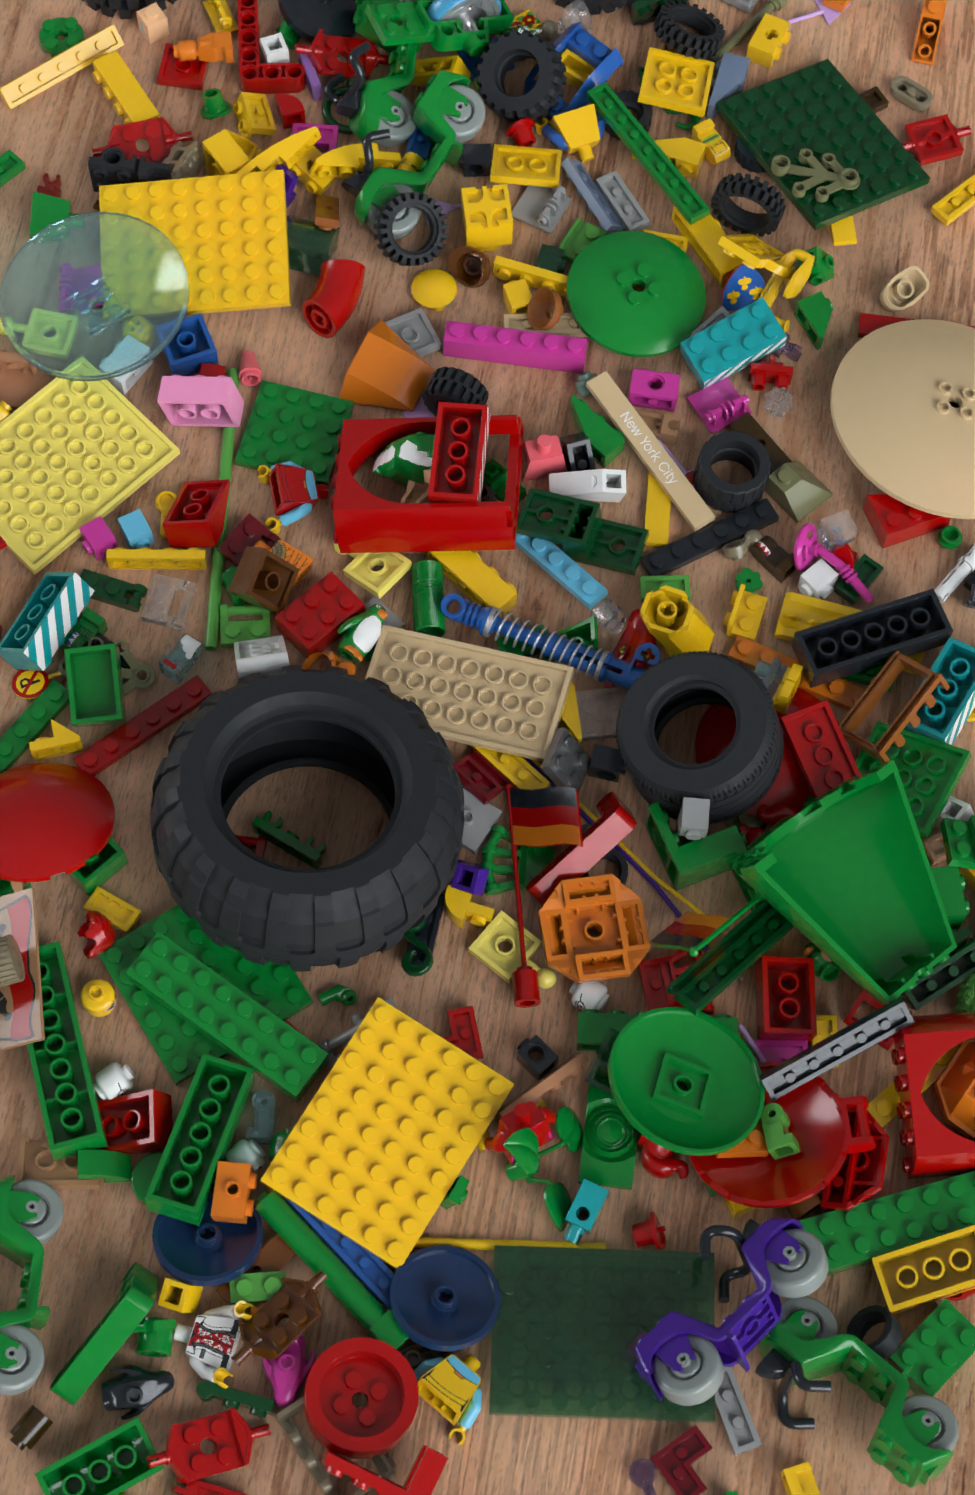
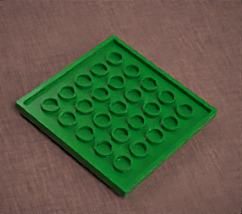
M178 905L118 939L109 949L98 954L175 1085L195 1075L203 1053L221 1059L229 1053L128 980L126 971L158 931L283 1021L314 1004L295 971H291L290 966L271 962L264 966L246 960L241 952L230 946L224 945L221 947L204 934L200 929V924L193 917L188 918Z

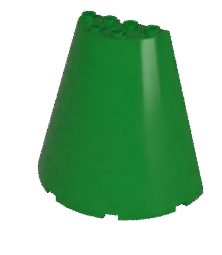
M894 760L871 768L861 778L856 775L802 806L800 812L795 815L786 816L747 846L749 851L745 854L743 852L740 853L732 864L735 872L880 1004L887 1005L899 998V995L915 988L917 986L916 981L919 979L918 976L921 979L930 975L934 971L933 967L936 964L947 961L950 958L949 953L957 948Z

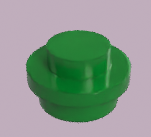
M955 526L944 527L938 533V543L945 549H956L962 542V534Z

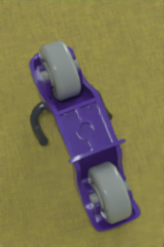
M773 1218L760 1225L753 1219H749L745 1223L743 1233L726 1225L709 1226L702 1232L700 1236L701 1260L707 1261L711 1259V1239L715 1236H724L734 1241L743 1262L742 1266L729 1269L721 1275L719 1279V1302L728 1303L730 1301L729 1284L731 1280L745 1277L750 1272L758 1288L751 1295L746 1296L741 1305L732 1314L725 1317L719 1328L676 1311H671L658 1321L657 1326L648 1335L643 1336L638 1341L635 1353L639 1361L634 1366L639 1376L652 1387L656 1397L661 1402L663 1395L671 1402L683 1406L697 1405L710 1399L722 1384L724 1366L732 1367L739 1364L746 1372L750 1369L746 1355L782 1317V1304L779 1295L786 1298H800L813 1293L823 1284L829 1269L826 1252L820 1240L812 1233L805 1231L799 1221L791 1218Z

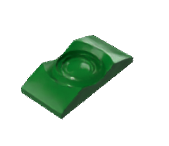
M589 1079L578 1184H582L585 1178L602 1187L632 1190L638 1130L631 1125L619 1109L612 1094L609 1080Z

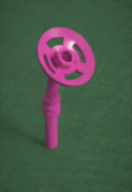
M804 524L797 535L794 547V562L797 570L805 572L812 566L815 558L820 555L839 570L838 574L843 575V579H847L845 582L850 583L867 604L871 602L875 597L857 577L858 573H854V569H850V564L844 563L818 542L817 530L813 524ZM812 531V536L807 538V534Z

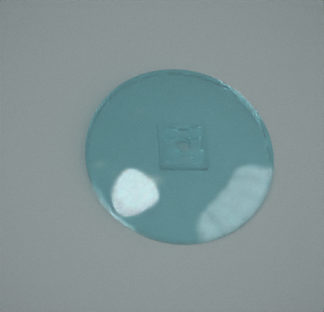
M92 212L79 214L44 228L28 240L17 252L2 280L0 289V317L6 335L13 347L27 362L37 369L52 376L73 381L107 380L142 367L161 353L172 341L184 320L188 307V275L181 255L174 244L151 224L119 213ZM96 303L104 304V307L100 310L92 309Z

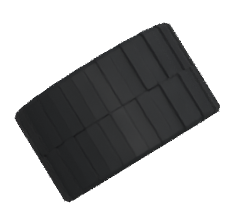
M730 431L712 436L703 445L694 471V487L706 505L724 513H736L757 503L763 495L770 474L771 461L769 453L762 443L757 441L755 437L747 435V433ZM724 460L735 461L744 465L750 471L753 479L743 484L727 483L715 475L711 465Z

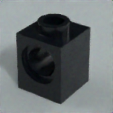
M463 144V154H461L459 159V168H464V177L490 176L492 165L491 144Z
M595 744L589 777L618 783L620 774L625 775L626 767L618 749Z
M537 1035L531 1040L526 1038L517 1047L516 1060L537 1081L547 1075L558 1064V1056ZM532 1052H539L543 1058L539 1061H533L528 1055Z

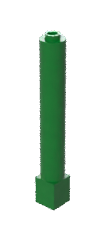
M266 1190L256 1199L255 1202L258 1205L255 1210L314 1274L322 1270L327 1275L328 1279L323 1284L367 1330L366 1334L369 1338L383 1341L397 1350L409 1340L396 1324L391 1311H387L277 1192L272 1191L270 1193Z

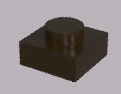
M877 86L859 94L874 113L888 107L889 101Z

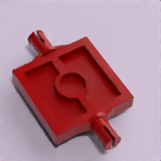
M945 114L906 124L904 132L908 141L901 144L907 151L911 150L915 154L919 165L922 166L961 156L964 149L961 145L960 137L971 135L972 131L969 125L957 129L951 123L948 115Z

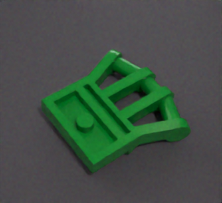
M498 824L493 825L491 829L492 834L486 845L482 846L481 854L484 856L483 862L480 865L490 868L485 887L487 896L515 890L514 880L497 884L493 875L514 876L513 866L493 864L494 857L512 859L511 849L496 848L501 838L511 843L510 832ZM518 846L521 848L517 850L520 890H526L528 883L553 861L554 846L539 848Z

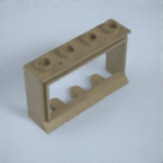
M302 1397L277 1413V1421L323 1495H340L292 1419L303 1411ZM388 1452L371 1457L381 1476L389 1480L395 1477L393 1469L397 1466ZM369 1486L367 1491L360 1489L353 1495H368L375 1489Z

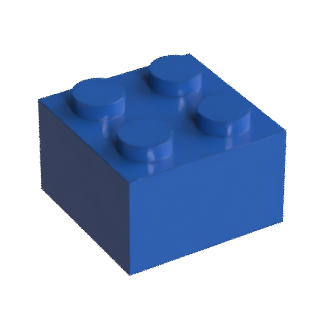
M201 313L156 327L159 345L172 375L191 376L196 374V372H200L202 363L219 364L217 350Z

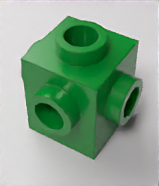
M818 246L807 250L808 253L815 256L812 271L807 281L817 286L834 278V258ZM799 259L798 268L804 263Z

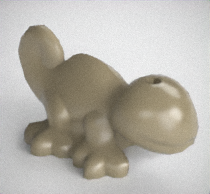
M195 140L189 146L184 147L183 142L179 141L171 147L169 156L162 162L170 164L171 172L173 173L172 179L198 177L201 166L205 167L203 146L198 145V142Z

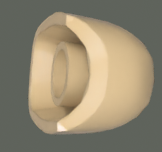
M908 267L884 286L880 293L879 301L882 307L889 312L904 310L915 304L928 291L929 280L919 267Z

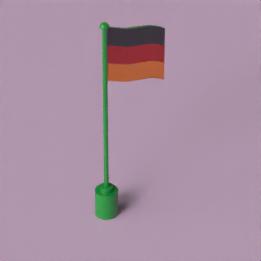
M758 894L731 918L718 915L695 914L687 911L653 938L651 943L660 948L688 951L692 957H696L700 949L763 897Z

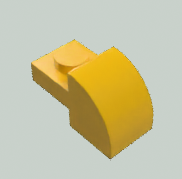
M448 885L445 893V910L448 918L454 925L463 929L466 920H469L471 924L478 927L488 926L492 922L495 909L473 903V894Z

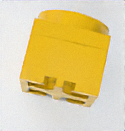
M493 185L492 188L482 186V189H476V187L461 188V214L466 246L483 252H490L501 248L503 245L512 244L513 218L508 185Z

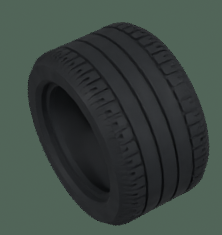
M693 651L667 657L668 659H663V661H659L657 664L649 667L648 670H645L633 682V685L630 686L622 700L623 703L620 705L616 723V741L620 757L640 795L650 805L658 802L661 810L665 809L668 817L678 820L683 797L710 799L709 824L723 822V820L727 821L734 816L737 817L743 814L742 812H746L752 806H755L767 794V791L770 790L773 782H775L781 767L784 739L770 693L762 680L750 668L727 655L715 652L708 653L707 651ZM701 704H715L727 707L735 712L736 730L730 745L722 754L708 762L685 764L668 757L657 744L666 724L675 715L687 708Z

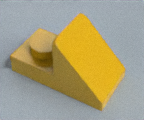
M51 720L54 737H40L33 742H29L34 761L84 751L81 737L54 720Z

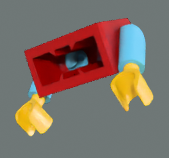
M293 461L276 463L270 469L266 465H260L257 469L259 473L258 481L261 484L270 482L275 516H279V519L270 517L266 520L265 525L266 527L275 525L269 531L276 535L281 530L280 526H288L308 515L315 507L318 499H327L328 486L316 484L314 472L304 469Z

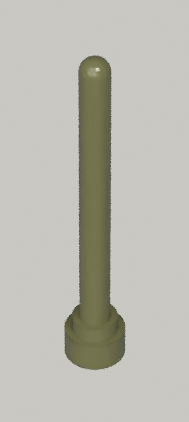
M768 0L766 2L767 5L718 49L716 55L709 58V61L716 64L717 60L722 59L724 52L728 53L761 22L765 13L770 14L772 11L781 10L787 4V0Z

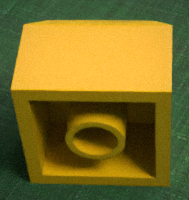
M227 129L202 141L205 167L211 176L236 174L249 161L263 152V149H258V146L250 140Z

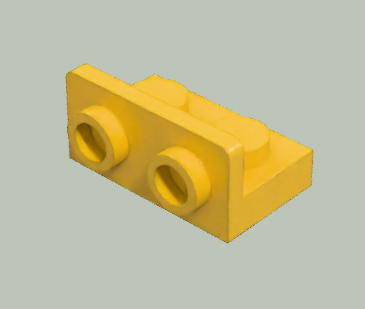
M241 92L233 103V113L236 115L238 130L241 132L242 137L249 140L252 134L273 136L276 132V126L266 94Z
M741 584L739 591L734 590L730 604L734 605L732 612L727 611L723 623L724 626H727L725 636L736 639L737 635H740L755 642L768 597L744 591L746 585Z

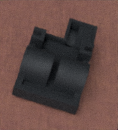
M117 147L105 149L101 157L89 156L88 167L94 192H99V186L172 179L170 164L145 162V156L142 155L140 159H137V155H133L132 160H125L123 151Z

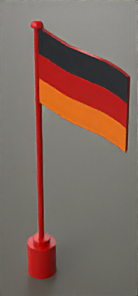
M507 784L504 787V791L507 792L521 966L512 973L513 996L516 1007L529 1008L539 1005L541 1001L538 971L532 969L531 966H527L516 845L539 848L567 844L583 847L578 790L560 786L535 790L514 789L511 784Z

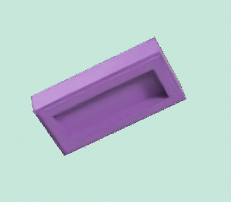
M299 53V63L305 69V79L314 101L322 99L321 83L307 54Z

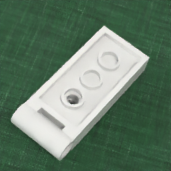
M283 635L234 642L239 679L256 672H260L261 675L281 672L283 666L289 665Z

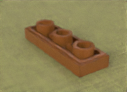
M316 194L315 225L327 231L332 230V228H338L339 198Z
M277 1234L261 1248L256 1261L243 1274L252 1273L256 1269L262 1272L280 1271L296 1256V1253ZM229 1282L221 1284L216 1289V1292L228 1305L236 1304H230Z

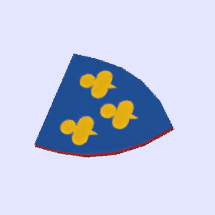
M741 263L733 271L725 284L721 301L722 306L727 311H734L757 301L766 286L761 274L756 269H751Z

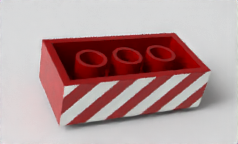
M438 403L428 490L430 503L481 502L490 425L488 405Z

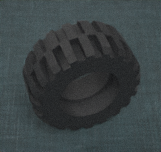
M516 30L510 31V36L508 37L505 34L499 36V41L497 43L492 41L488 45L489 51L487 53L483 51L480 57L483 59V62L478 64L476 70L480 73V76L476 77V83L481 87L478 90L479 94L490 109L509 122L514 123L523 118H532L534 122L539 121L538 116H548L550 114L548 110L552 106L556 108L559 105L557 102L558 97H563L565 93L562 85L567 84V77L564 75L566 67L561 61L562 57L547 40L538 34L533 35L530 31L523 30L522 34H520ZM532 58L536 60L539 64V78L534 88L527 94L519 97L509 96L504 88V79L508 69L521 59Z

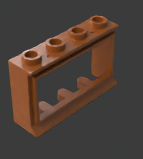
M896 650L892 657L886 661L885 666L878 675L871 680L864 693L856 699L854 706L847 715L840 720L839 727L845 741L882 763L890 761L885 752L892 743L899 748L904 745L905 739L901 735L902 730L907 724L915 728L918 727L921 720L916 712L923 704L932 708L936 703V699L931 694L937 685L948 690L950 688L949 684L941 673L937 674ZM904 668L925 678V682L876 745L854 733Z

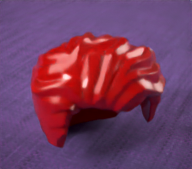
M94 910L87 912L85 917L87 920L80 926L77 932L79 937L84 936L88 940L87 945L83 949L87 959H91L108 950L113 945L116 936L110 920L101 912Z

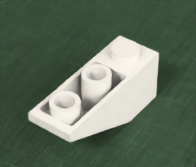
M594 469L551 473L548 475V492L586 501L619 503L626 494V470Z

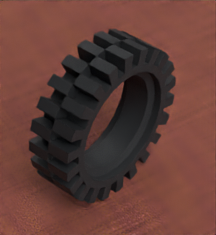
M681 0L665 2L654 22V32H657L656 36L658 38H662L661 42L663 44L669 43L667 47L670 49L675 47L677 53L680 54L683 51L687 57H690L692 54L694 59H698L699 56L702 59L715 56L725 36L724 26L719 24L720 20L718 18L713 19L714 14H707V9L705 8L698 9L697 4L690 6L688 1H685L684 4ZM676 23L687 25L698 31L703 36L692 34L678 26Z
M736 173L735 176L729 174L728 177L724 176L719 181L711 199V208H713L712 212L714 215H718L717 219L719 221L725 220L724 225L726 227L732 225V230L735 232L737 229H741V234H746L748 231L755 236L758 233L761 237L765 233L770 235L772 231L775 232L779 226L786 205H784L785 200L781 199L782 194L776 192L777 188L775 186L768 187V181L759 182L760 177L755 176L753 180L751 179V174H745L744 178L741 173ZM737 196L750 199L763 207L767 213L758 214L746 211L737 206L730 197Z
M419 192L397 194L393 198L386 200V204L381 205L379 208L381 212L376 214L375 217L378 222L374 224V229H377V234L374 237L375 240L380 242L377 244L378 248L384 250L382 254L385 257H390L391 262L399 263L398 265L420 266L433 261V257L439 256V250L444 249L446 244L443 243V240L448 239V234H445V230L449 229L448 224H444V220L447 217L446 214H441L440 211L443 210L441 205H436L437 201L433 198H428L429 195L419 194ZM407 207L420 210L428 219L430 226L427 242L421 249L413 252L401 248L395 241L392 233V225L396 215Z

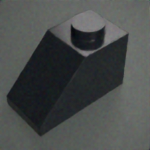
M583 432L560 438L568 472L595 469L590 438Z

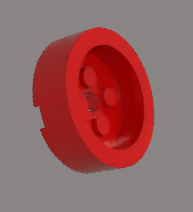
M365 1337L340 1341L329 1347L317 1358L308 1374L303 1393V1411L310 1431L322 1446L345 1458L369 1459L388 1452L404 1438L415 1417L419 1400L417 1379L407 1359L397 1349L383 1341ZM363 1393L368 1403L365 1407L358 1408L353 1405L352 1397Z

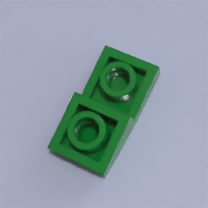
M491 459L485 464L483 484L493 489L495 497L499 501H505L507 469L494 459ZM521 485L519 502L527 496L526 489Z
M77 1150L78 1179L104 1178V1183L131 1182V1155L107 1150Z

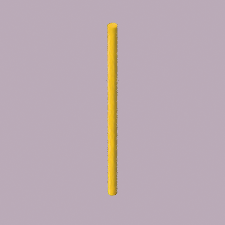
M420 1237L414 1248H427L447 1245L465 1250L606 1254L605 1242H579L577 1246L568 1241Z

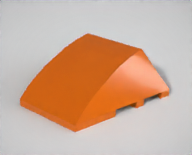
M381 320L368 331L346 372L339 398L354 401V403L361 406H382L386 409L413 412L434 369Z

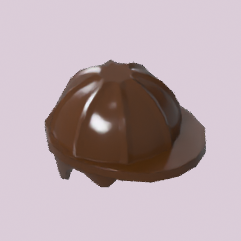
M463 245L454 248L449 253L447 259L448 268L462 285L475 288L482 286L489 280L492 268L490 260L485 253L476 248Z

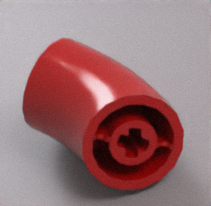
M335 259L323 262L321 265L316 288L312 295L302 304L304 319L309 327L321 337L332 338L351 317L358 304L364 284L365 266L353 260Z

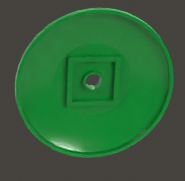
M619 231L594 240L578 254L571 266L567 279V302L579 328L599 346L624 356L654 357L673 351L680 347V343L688 339L692 332L698 328L705 310V286L695 263L680 247L671 241L647 232ZM639 284L644 288V291H635L632 285Z
M657 1008L632 1019L621 1030L614 1041L608 1060V1077L614 1099L631 1125L657 1145L686 1155L708 1156L719 1154L743 1142L755 1128L761 1117L764 1107L765 1089L759 1078V1075L762 1073L758 1062L746 1043L732 1029L716 1018L702 1012L695 1016L687 1008ZM677 1082L685 1083L688 1091L681 1090L677 1086Z

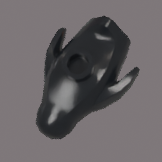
M131 1364L114 1366L109 1369L110 1372L123 1374L101 1383L103 1404L107 1411L131 1409L121 1416V1419L133 1418L146 1410L161 1395L173 1389L175 1384L174 1377L169 1371L152 1372Z

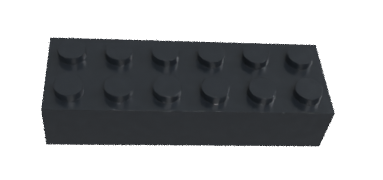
M930 589L795 632L791 646L799 664L803 666L802 671L810 688L884 665L896 650L909 657L943 646L951 637L953 629L934 589Z

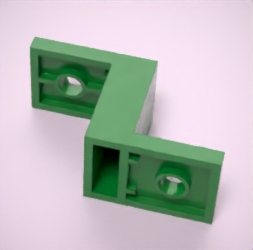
M658 802L648 806L644 825L674 890L678 891L732 870L747 903L758 895L732 867L735 858L743 852L745 854L748 851L746 848L748 846L746 837L743 832L739 833L736 825L706 836V838L703 837L680 846L676 832H671L668 824L670 821L665 809L661 810ZM762 898L755 905H753L750 908L751 912L755 908H757L763 901H765V899Z

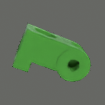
M777 1103L766 1105L763 1108L761 1120L769 1153L775 1160L800 1153L799 1142L788 1131L790 1119L787 1113Z

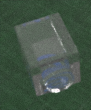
M844 510L821 518L817 534L821 543L824 542L826 548L830 550L834 548L835 544L841 546L853 542L858 529L849 511Z

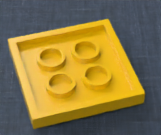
M649 47L637 102L704 117L715 62L699 58L694 59L682 54Z

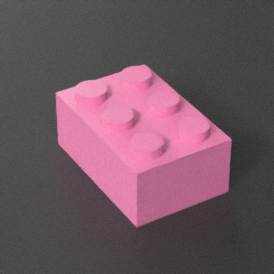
M177 374L162 376L157 402L171 426L240 427L244 401L231 377L224 375L217 377H205L203 375L181 376Z

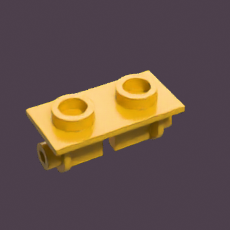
M207 0L202 2L216 32H233L238 30L237 23L226 0Z

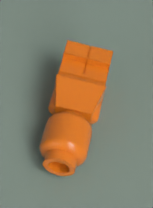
M231 31L210 32L197 38V43L195 40L190 39L179 40L178 44H173L174 58H179L181 61L196 60L197 56H199L200 61L215 63L226 60V63H234Z

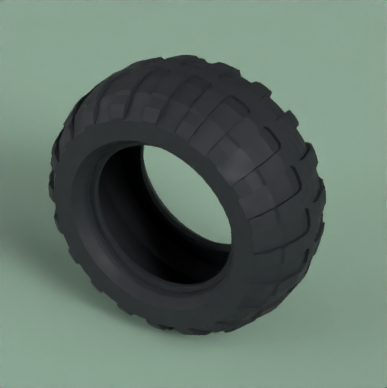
M302 665L283 666L281 672L261 675L260 672L249 674L240 678L236 686L225 692L221 690L218 693L211 694L201 703L193 718H190L188 722L183 721L178 727L168 746V755L166 758L163 757L153 780L150 827L154 855L158 869L170 888L173 900L188 918L193 917L200 924V929L214 943L221 947L224 945L230 946L241 952L246 960L264 966L271 962L279 965H288L291 971L307 972L311 971L313 966L335 964L338 968H344L357 964L361 957L375 951L383 953L397 945L407 930L414 925L418 927L436 907L440 894L450 884L457 868L464 829V790L456 770H454L453 757L440 732H435L429 726L424 712L414 702L408 701L405 698L401 699L391 692L389 685L378 679L368 677L365 680L349 675L347 669L327 666L326 670L302 669ZM295 767H322L344 773L367 787L382 804L389 823L380 837L368 849L351 860L319 869L290 868L261 858L242 844L226 821L235 802L250 786L272 773Z

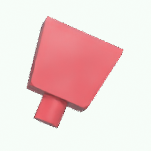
M543 434L537 439L524 442L521 465L523 482L546 478L551 473L568 472L557 435L549 436Z

